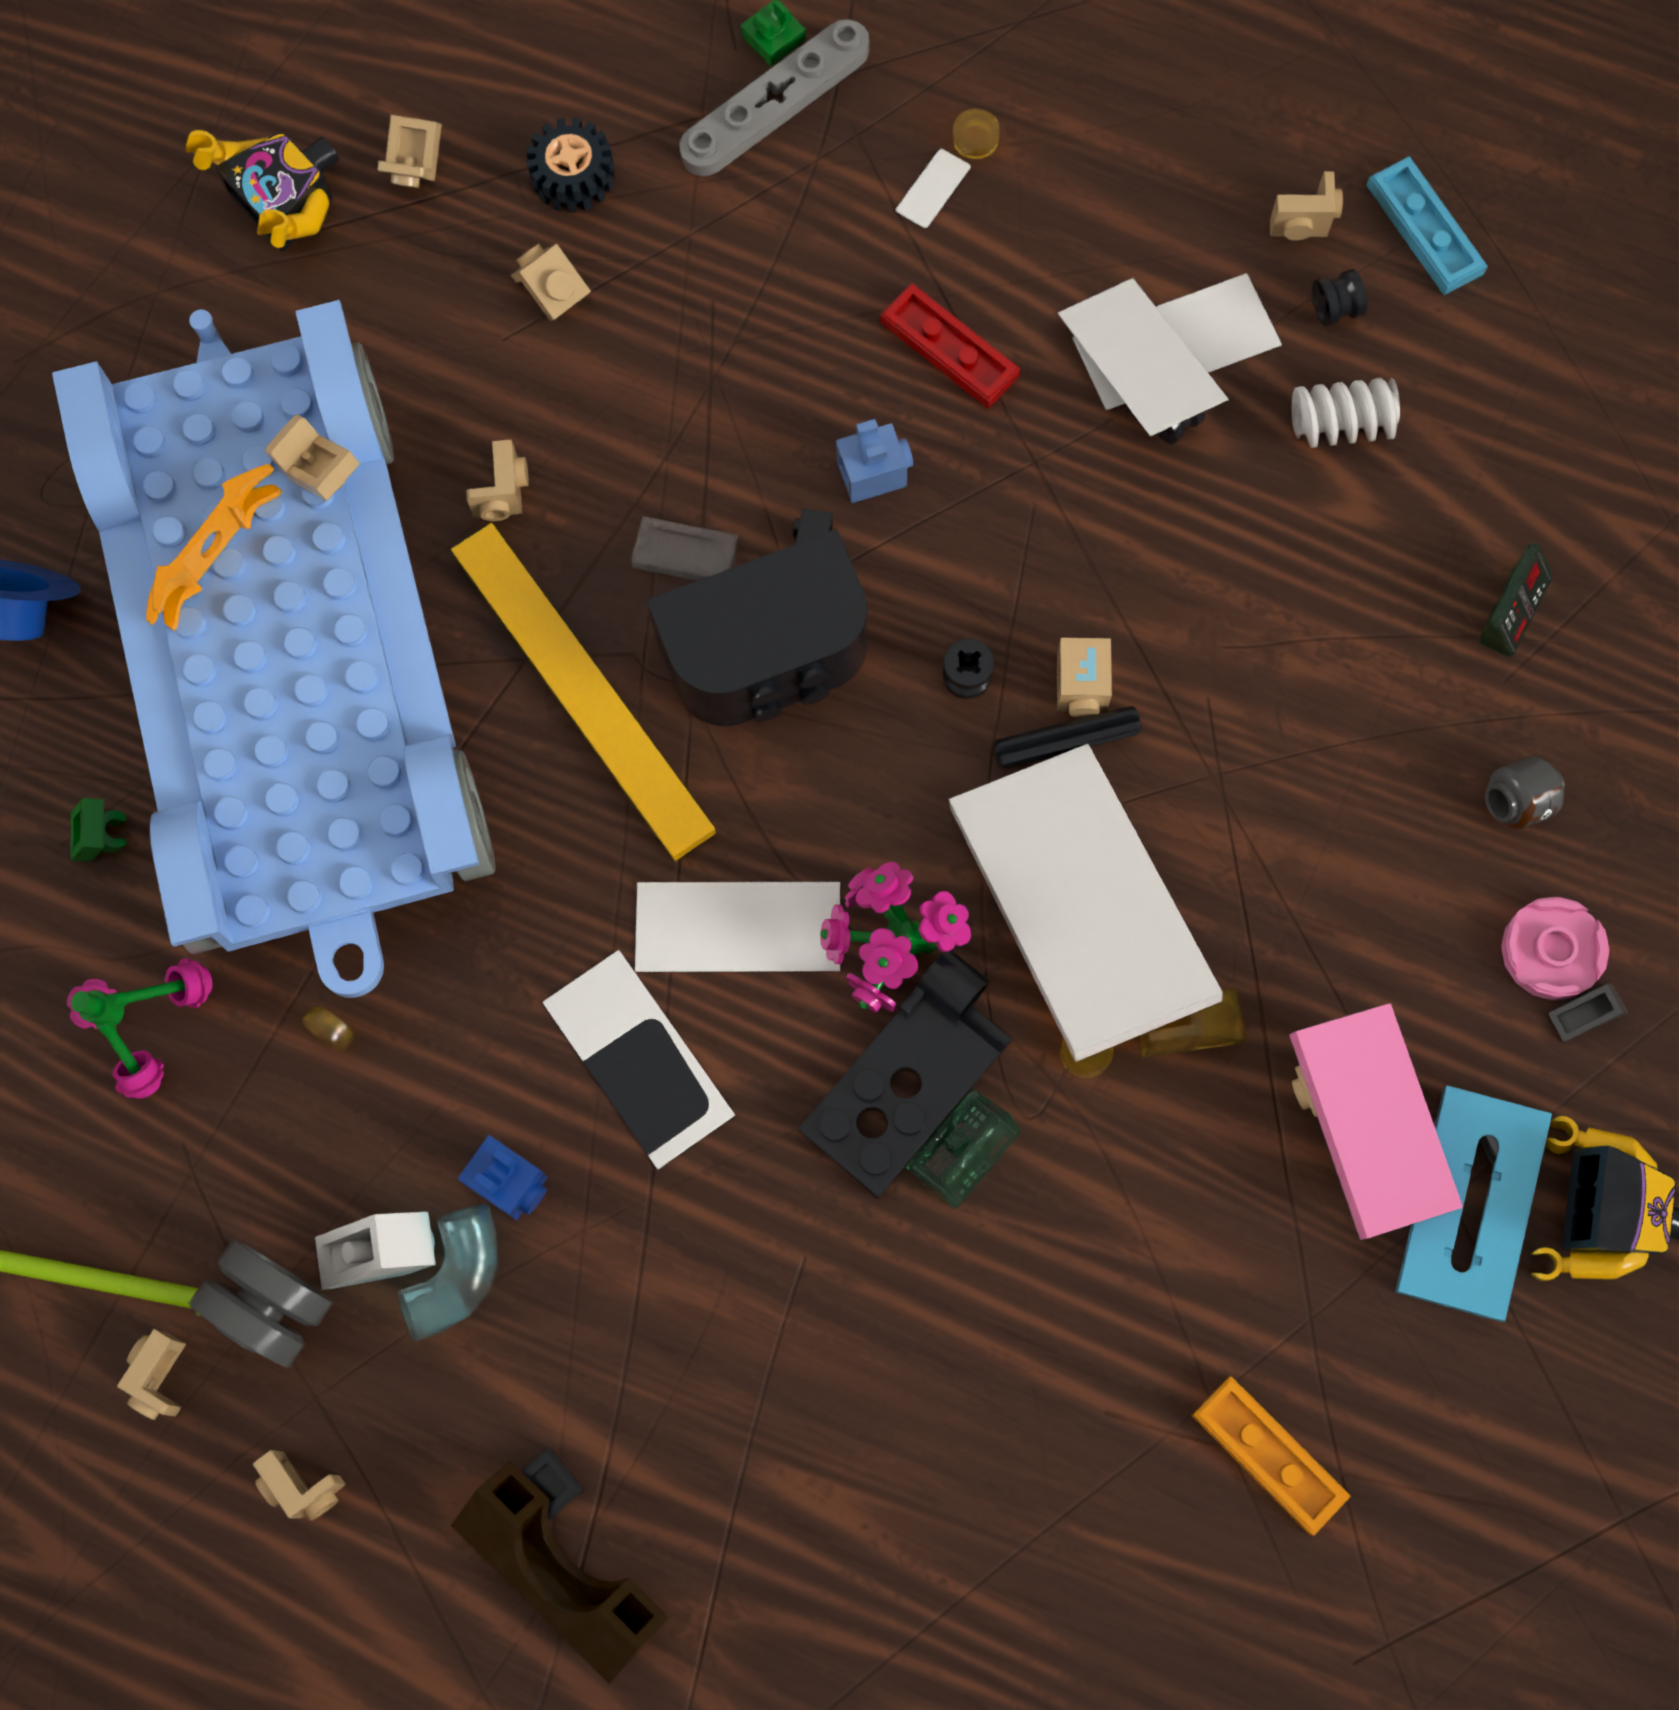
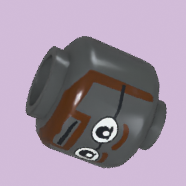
M1528 756L1493 771L1485 791V802L1489 812L1496 820L1510 828L1524 829L1558 814L1564 801V779L1561 773L1542 757Z

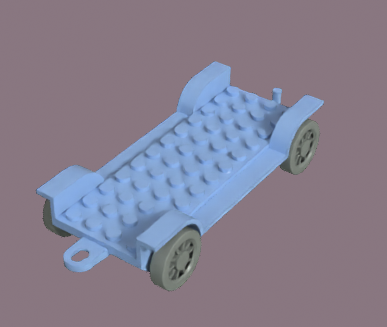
M340 300L295 311L301 333L300 337L233 354L223 343L210 313L206 310H196L189 319L191 327L200 339L197 362L194 364L115 384L110 382L97 361L52 372L73 472L85 506L100 534L158 811L154 812L150 819V840L171 945L174 947L182 945L189 953L198 954L220 947L229 952L309 930L316 965L322 982L339 996L356 998L372 991L381 980L384 971V959L374 912L454 891L452 872L455 871L465 882L494 874L496 865L491 838L467 758L463 751L459 749L453 751V748L456 747L387 468V464H391L394 461V450L382 401L363 346L358 342L351 343ZM296 414L304 417L320 436L349 450L360 463L346 479L344 485L328 501L291 482L265 452L268 444ZM270 464L274 471L260 481L253 489L274 484L281 489L282 493L277 498L259 506L255 510L251 528L244 529L240 527L200 578L198 583L202 587V591L184 601L175 631H172L164 624L163 611L158 614L157 621L153 626L149 624L146 620L147 602L158 565L166 566L172 563L224 496V489L221 484L244 472ZM216 531L205 540L201 554L212 545ZM346 944L357 945L364 954L363 973L354 981L343 980L333 963L336 951Z

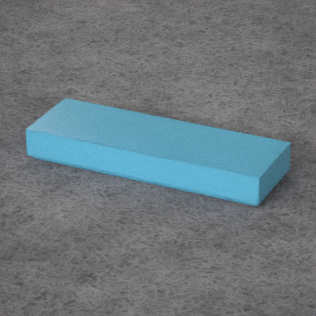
M1410 156L1369 177L1366 186L1443 295L1484 275L1488 267Z

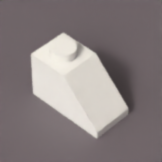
M428 1212L374 1214L315 1237L322 1290L404 1276L435 1265V1240L430 1228Z

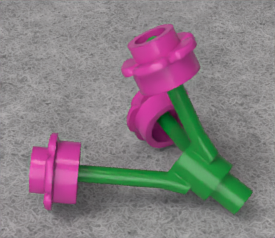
M184 958L180 960L178 965L168 968L165 975V983L127 992H117L115 989H109L107 983L103 980L88 979L81 987L76 986L70 991L67 998V1006L71 1008L70 1018L73 1023L83 1029L94 1027L99 1030L121 1059L113 1069V1077L116 1080L115 1089L119 1094H124L127 1098L141 1099L148 1097L160 1087L161 1079L164 1075L162 1070L164 1065L160 1059L153 1058L148 1051L131 1053L117 1033L116 1025L120 1023L124 1016V1007L132 1002L168 994L170 1000L176 1006L182 1007L187 1005L190 1008H198L201 1003L207 1000L208 995L211 993L212 978L205 966L201 965L198 961Z

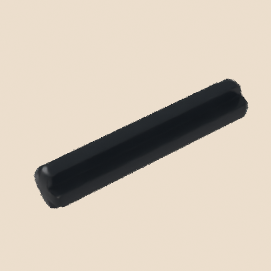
M1128 706L1100 713L1099 715H1092L997 739L994 742V754L998 765L1001 768H1007L1062 754L1085 744L1094 746L1137 735L1141 729V720L1137 709L1134 706Z

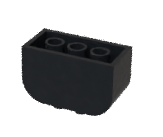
M837 529L646 599L655 638L681 702L694 717L711 725L733 726L752 719L756 722H764L781 714L784 707L801 701L805 705L818 702L829 695V690L842 686L857 674L867 652L866 597Z

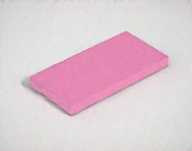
M1391 1003L1289 1034L1360 1240L1463 1208Z

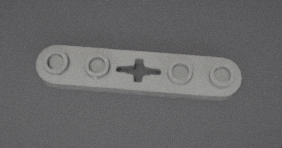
M849 19L839 20L831 24L688 129L679 143L681 162L685 169L698 176H711L719 172L859 68L869 55V34L865 27L857 21ZM772 92L777 96L783 92L784 102L779 103L776 100H771L767 103V93Z

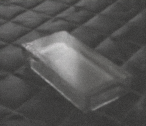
M642 516L631 563L633 568L700 580L733 568L739 539L738 535Z

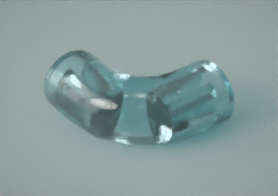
M489 1205L465 1207L440 1217L437 1221L445 1251L442 1267L434 1277L427 1281L398 1291V1300L404 1323L414 1342L442 1333L468 1318L488 1294L498 1264L496 1231Z

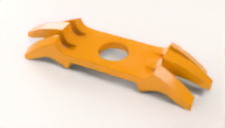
M270 464L244 472L221 484L224 489V496L174 561L166 566L158 565L147 602L146 620L149 624L153 626L157 621L158 614L163 611L164 624L172 631H175L184 601L202 591V587L198 583L200 578L240 527L244 529L251 528L255 510L259 506L277 498L282 493L281 489L274 484L253 489L260 481L274 471ZM216 531L212 545L201 554L205 540Z

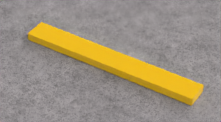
M490 523L453 547L451 551L455 559L674 862L715 835L716 830L495 526Z

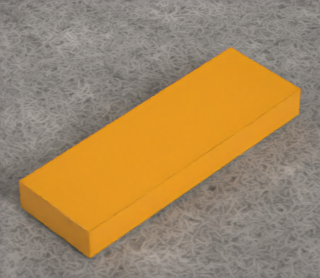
M1232 1376L1227 1377L1191 1415L1310 1536H1314L1351 1497Z

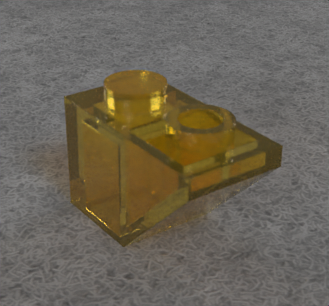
M1221 988L1223 992L1221 1002L1139 1035L1142 1056L1150 1057L1245 1043L1247 1038L1237 990Z

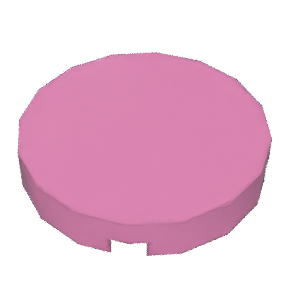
M1562 897L1537 899L1520 909L1505 927L1501 944L1504 965L1515 983L1531 995L1552 1001L1572 999L1590 989L1606 970L1610 949L1606 931L1599 920L1595 921L1593 916L1587 912L1588 909L1577 901Z

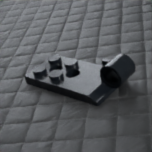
M952 950L943 952L934 961L916 988L900 1005L898 1013L798 1128V1132L878 1200L1012 1042L1008 1035L972 1007L983 994L990 981ZM909 1071L919 1078L921 1089L914 1097L901 1098L894 1094L890 1083L897 1073ZM878 1111L884 1115L888 1126L883 1135L877 1138H867L858 1131L857 1120L864 1112Z

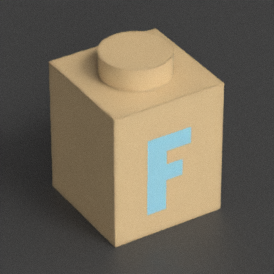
M1060 638L1057 652V712H1069V715L1076 718L1099 715V712H1107L1112 697L1111 638Z

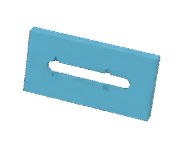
M1448 1085L1443 1088L1434 1126L1462 1205H1464L1471 1167L1473 1166L1479 1139L1485 1135H1491L1498 1141L1499 1149L1494 1161L1470 1268L1466 1272H1458L1451 1264V1253L1454 1248L1463 1209L1460 1208L1411 1224L1395 1293L1494 1321L1505 1322L1552 1113Z

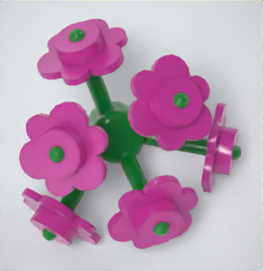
M895 862L885 863L877 870L869 867L858 872L849 882L848 887L851 891L845 896V905L848 909L859 905L862 908L872 907L876 913H882L889 922L886 928H879L874 932L849 930V914L844 911L842 905L836 904L832 908L831 919L823 921L820 932L821 946L826 950L827 959L833 961L834 964H842L844 953L848 952L850 941L870 942L865 943L859 949L860 958L865 961L862 970L863 976L868 982L862 981L851 973H848L845 978L849 981L848 984L855 989L851 996L859 1003V1006L862 1009L867 1008L875 1013L881 1007L890 1012L895 1010L896 1003L881 993L880 990L884 984L888 988L895 989L902 984L903 978L913 976L918 969V962L915 956L921 952L930 954L935 951L936 947L942 952H949L954 946L967 944L971 938V930L966 923L969 917L967 908L960 904L956 905L954 897L946 891L938 892L933 896L932 901H926L921 904L920 914L924 918L921 922L910 920L901 904L905 903L911 895L908 885L912 882L913 875L907 869L901 870Z

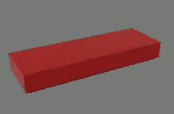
M913 283L880 315V323L987 409L1020 377V368Z

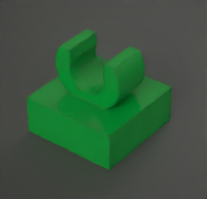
M773 0L740 25L741 37L770 66L806 40L805 28L779 0Z
M82 798L71 811V861L92 862L101 851L106 853L121 851L126 845V839L111 838L107 835L105 826H121L126 820V814L117 810L104 813V799Z

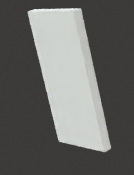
M1089 744L949 799L950 810L1075 1062L1222 1001L1223 992Z

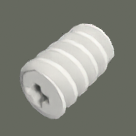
M1392 377L1388 384L1382 378L1372 379L1368 386L1362 380L1353 381L1349 389L1343 382H1338L1332 385L1330 391H1328L1325 385L1319 384L1312 388L1310 394L1304 386L1294 388L1292 395V426L1297 439L1301 435H1306L1311 448L1317 447L1320 433L1324 432L1330 446L1337 444L1339 431L1344 430L1349 444L1356 443L1358 430L1361 428L1364 429L1368 442L1375 441L1379 426H1383L1387 439L1395 438L1400 418L1398 387Z

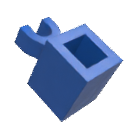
M490 1135L487 1136L457 1178L465 1186L516 1221L523 1212L530 1215L537 1208L547 1191L542 1186L547 1176L540 1169Z

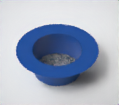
M0 560V640H31L43 636L48 601L76 596L81 591L80 585L73 579L49 569L25 563Z

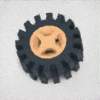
M565 118L556 119L558 125L556 129H552L548 122L542 126L544 137L535 132L531 138L533 146L528 145L526 151L528 158L526 162L535 193H539L540 200L546 205L551 200L553 209L561 211L563 203L567 204L569 213L577 212L576 204L583 203L585 211L593 208L591 198L594 197L601 203L605 199L604 189L611 191L613 186L612 177L615 178L610 144L607 143L606 135L602 130L597 133L596 125L589 121L585 128H583L580 118H573L572 126H566Z

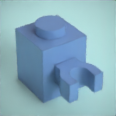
M876 419L856 424L857 434L836 440V461L851 503L907 487V468L913 466V458L907 440L905 438L898 440L892 423L878 427Z

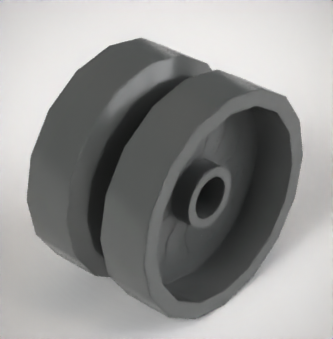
M233 1238L217 1263L223 1274L241 1286L239 1291L217 1280H204L188 1304L198 1314L214 1324L215 1328L230 1340L254 1354L259 1353L285 1368H290L304 1348L305 1342L298 1331L281 1319L286 1315L305 1326H318L334 1302L268 1257Z

